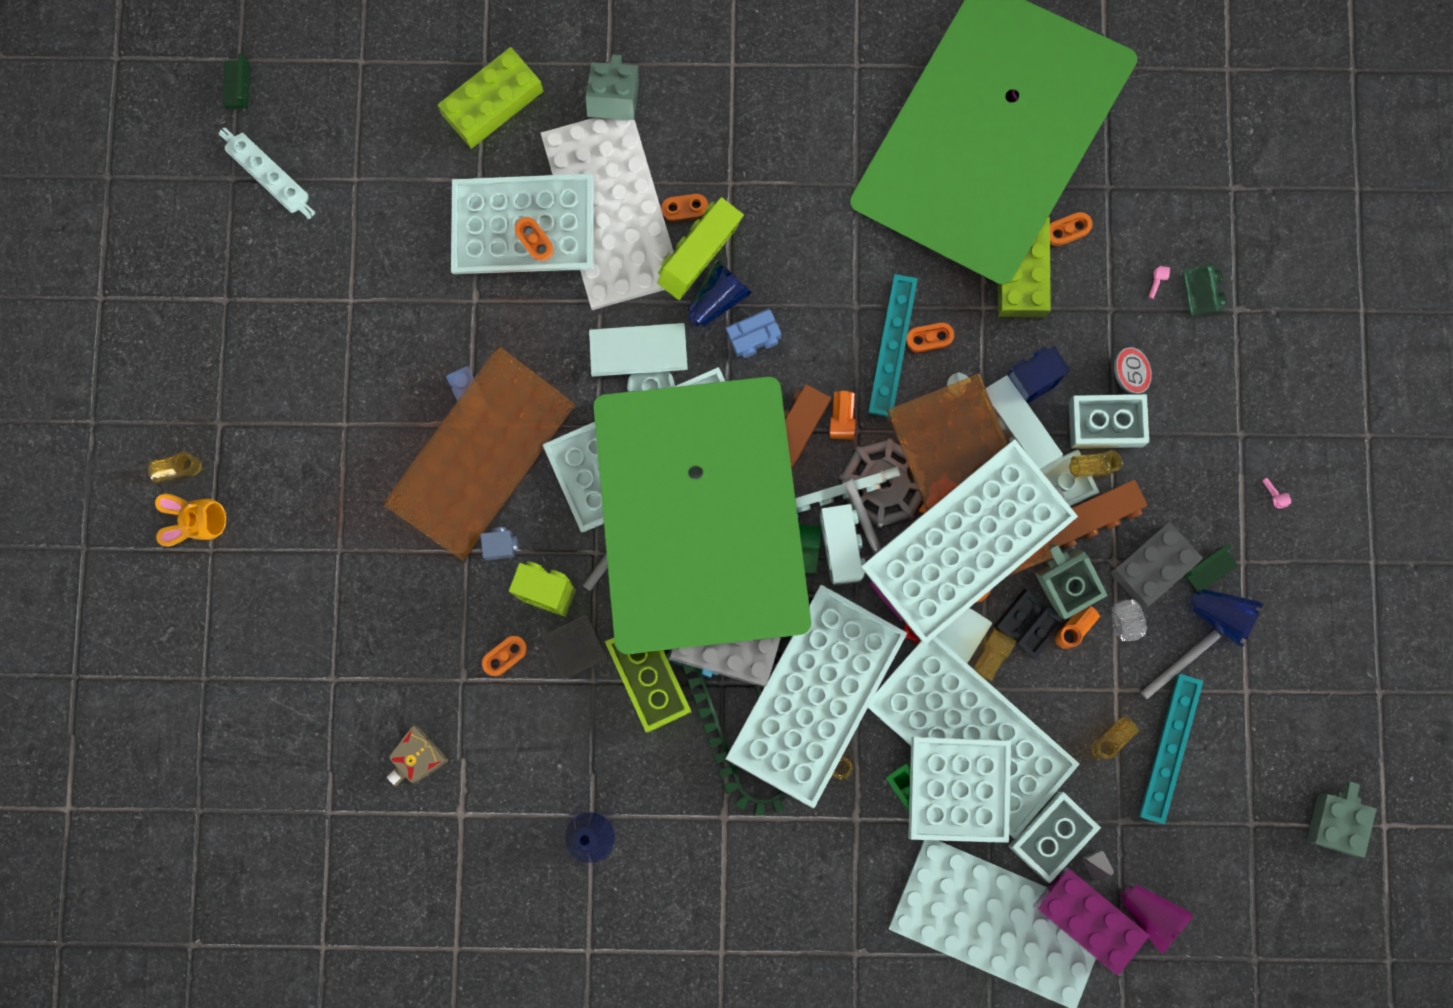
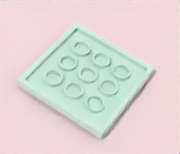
M911 737L909 839L1009 843L1011 741Z

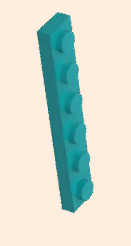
M894 274L868 414L892 418L918 278Z
M1177 674L1138 817L1165 825L1204 682L1202 680Z

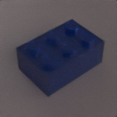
M1055 346L1050 349L1046 347L1041 348L1033 354L1034 357L1028 362L1023 359L1016 363L1013 369L1009 371L1008 377L1027 404L1057 387L1071 371Z

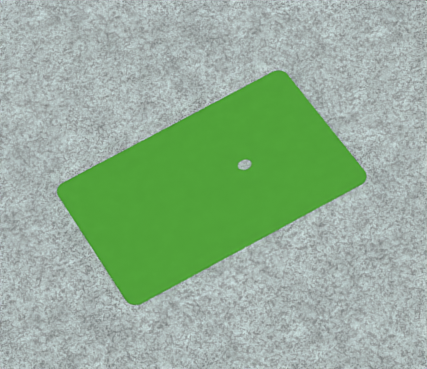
M964 0L850 199L852 208L998 284L1010 282L1137 64L1136 53L1126 46L1026 0ZM1011 89L1019 92V99L1013 103L1005 99L1006 92Z
M761 377L599 396L594 402V417L614 641L617 650L623 654L795 636L808 632L811 627V615L779 381L773 377ZM691 467H700L703 475L699 479L690 478L688 471Z

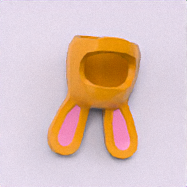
M167 493L161 494L156 498L155 506L160 512L178 515V525L164 527L158 531L156 539L160 545L165 547L174 546L187 538L211 540L223 533L226 526V514L223 506L213 499H198L187 502L180 497Z

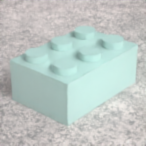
M1147 394L1073 396L1068 401L1070 449L1143 448L1149 443Z
M851 504L822 508L819 517L831 587L860 582L863 575H865V571L860 567L865 563V559H860L859 552L863 548L861 535L856 534L855 531L858 524L857 511L852 510Z
M1058 792L1008 847L1045 882L1051 883L1101 827L1064 792Z

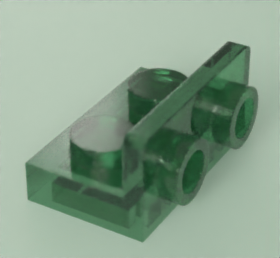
M1213 263L1184 269L1191 316L1195 317L1214 312L1219 314L1225 313L1224 306H1227V298L1225 292H1221L1220 283H1223L1221 269H1217Z

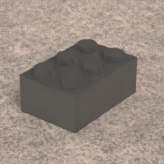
M1168 522L1161 526L1109 573L1143 609L1155 602L1198 564L1203 557L1174 525Z

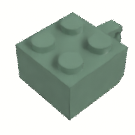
M612 55L611 64L591 62L586 91L587 117L634 120L639 89L638 65L622 64V55Z
M1055 543L1045 547L1050 560L1047 562V566L1039 569L1035 574L1055 613L1061 618L1067 619L1108 596L1085 552L1075 549L1070 553H1062L1059 546Z
M1345 781L1342 793L1337 792L1336 796L1330 794L1318 795L1306 842L1365 858L1377 809L1361 804V798H1358L1360 784Z

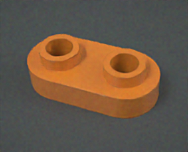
M700 194L670 197L662 203L661 211L664 219L668 222L701 219L705 214L704 211L708 207V201ZM698 202L701 206L694 208L692 204ZM675 205L677 210L670 211L669 207Z
M1078 212L1050 224V244L1062 246L1085 237L1092 228V219L1086 213ZM1075 224H1081L1083 229L1078 230ZM1059 232L1061 237L1056 238L1053 233Z
M530 217L518 220L515 225V234L530 255L540 262L550 259L554 252V246L539 224ZM532 228L531 234L526 235V229ZM540 247H546L544 253H539Z
M947 323L916 327L909 331L906 344L915 353L945 348L952 343L954 330ZM937 334H944L945 339L939 340ZM920 338L922 340V344H915L914 339Z
M518 636L508 637L484 656L482 660L483 670L491 676L502 675L524 658L527 653L526 642ZM514 644L519 646L517 653L511 652V647ZM497 659L500 662V666L494 669L491 664L493 660Z

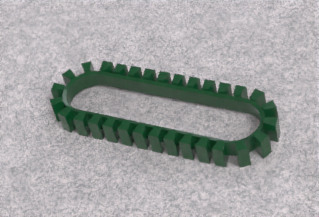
M684 664L681 666L684 676L695 670L698 677L686 680L689 690L700 685L703 693L691 695L694 704L696 705L706 700L708 708L697 710L699 719L701 720L711 714L713 723L702 724L704 733L706 735L716 729L719 737L707 739L709 747L713 749L720 744L722 745L724 753L712 754L715 764H718L725 760L729 749L700 668ZM754 685L757 696L759 698L760 694L762 693V687ZM727 760L728 768L717 769L721 779L732 774L734 782L723 784L726 794L738 789L742 796L733 804L740 810L744 811L748 801L755 802L752 815L765 816L764 804L770 802L772 803L774 813H779L786 809L779 800L785 792L780 790L771 798L755 799L743 790L733 763ZM786 794V795H787L788 797H790L792 800H795L794 797H792V796Z

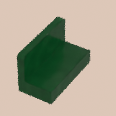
M238 54V60H225L223 106L225 108H249L250 63L244 54Z
M1229 544L1220 547L1184 575V578L1196 594L1238 566L1227 551L1231 548Z

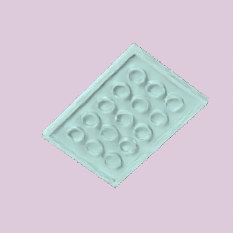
M592 174L452 179L451 272L453 274L593 269L594 176ZM521 218H533L552 242L554 252L547 261L540 262L535 260L515 234V225ZM532 228L526 229L525 234H531ZM540 247L539 253H544L546 247Z

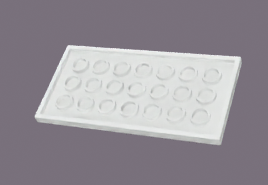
M595 117L541 132L553 175L592 174L594 176L593 269L580 270L591 309H599L665 290L657 284L660 277L658 271L662 267L661 264L669 254L672 255L674 251L635 120Z

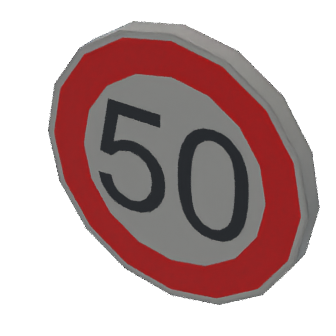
M1133 347L1124 348L1117 353L1114 360V372L1120 386L1126 392L1134 395L1146 391L1149 388L1152 376L1151 367L1146 356L1139 349Z

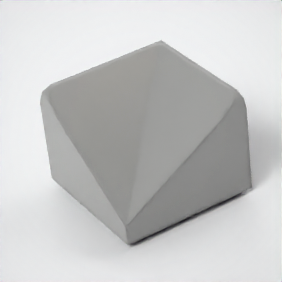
M1095 850L1081 858L1093 880L1114 874V870L1104 851Z

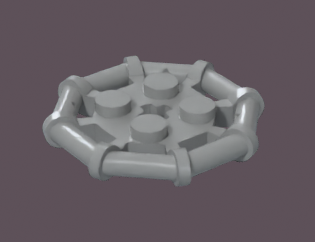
M890 438L879 443L856 447L854 449L855 453L843 474L839 475V480L842 484L846 478L851 477L854 481L881 473V470L891 469L898 466L900 476L889 479L890 488L885 487L884 489L880 488L867 492L866 488L860 489L863 495L860 497L862 503L868 501L879 508L877 514L865 508L870 522L875 524L876 528H882L884 525L907 519L912 520L925 494L930 491V486L927 485L920 460L922 457L898 445ZM885 451V457L879 460L871 461L868 456ZM892 452L904 458L907 462L903 465L890 458ZM862 460L866 464L861 476L853 475ZM913 467L917 483H910L908 479L907 469ZM909 489L916 491L907 505L903 501ZM846 498L847 503L851 504L852 510H855L850 498ZM898 505L901 509L899 512L884 515L885 508Z

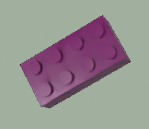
M1063 868L1033 905L1036 910L1108 970L1118 976L1150 936L1069 868Z

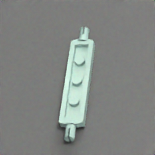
M223 128V131L220 130L219 135L228 142L225 146V151L291 213L300 210L308 219L314 216L315 211L306 204L309 199L308 194L244 133L234 136L227 128Z
M898 466L891 469L881 470V473L854 480L853 482L857 490L866 488V491L870 492L880 489V483L900 476ZM844 484L795 498L797 513L811 509L810 504L819 502L820 506L833 503V497L842 495L843 499L849 498Z

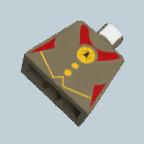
M413 726L389 756V759L396 767L386 777L394 786H397L405 778L411 783H417L447 763L449 759L418 726Z

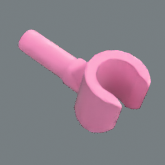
M1160 266L1154 270V281L1148 296L1149 298L1154 299L1160 280H1168L1170 274L1169 267Z
M1268 478L1262 481L1273 496V504L1276 508L1281 509L1291 504V498L1288 493L1279 495Z

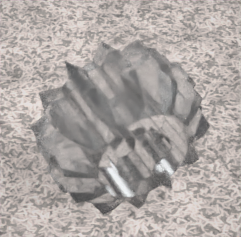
M1135 599L1120 601L1112 606L1111 615L1114 628L1123 642L1139 640L1145 636L1147 631L1146 619L1144 618L1141 606Z

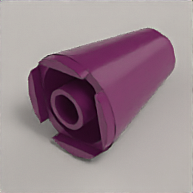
M1129 885L1120 896L1124 899L1121 903L1137 925L1150 935L1148 939L1162 954L1194 916L1190 911L1139 885H1136L1134 888Z

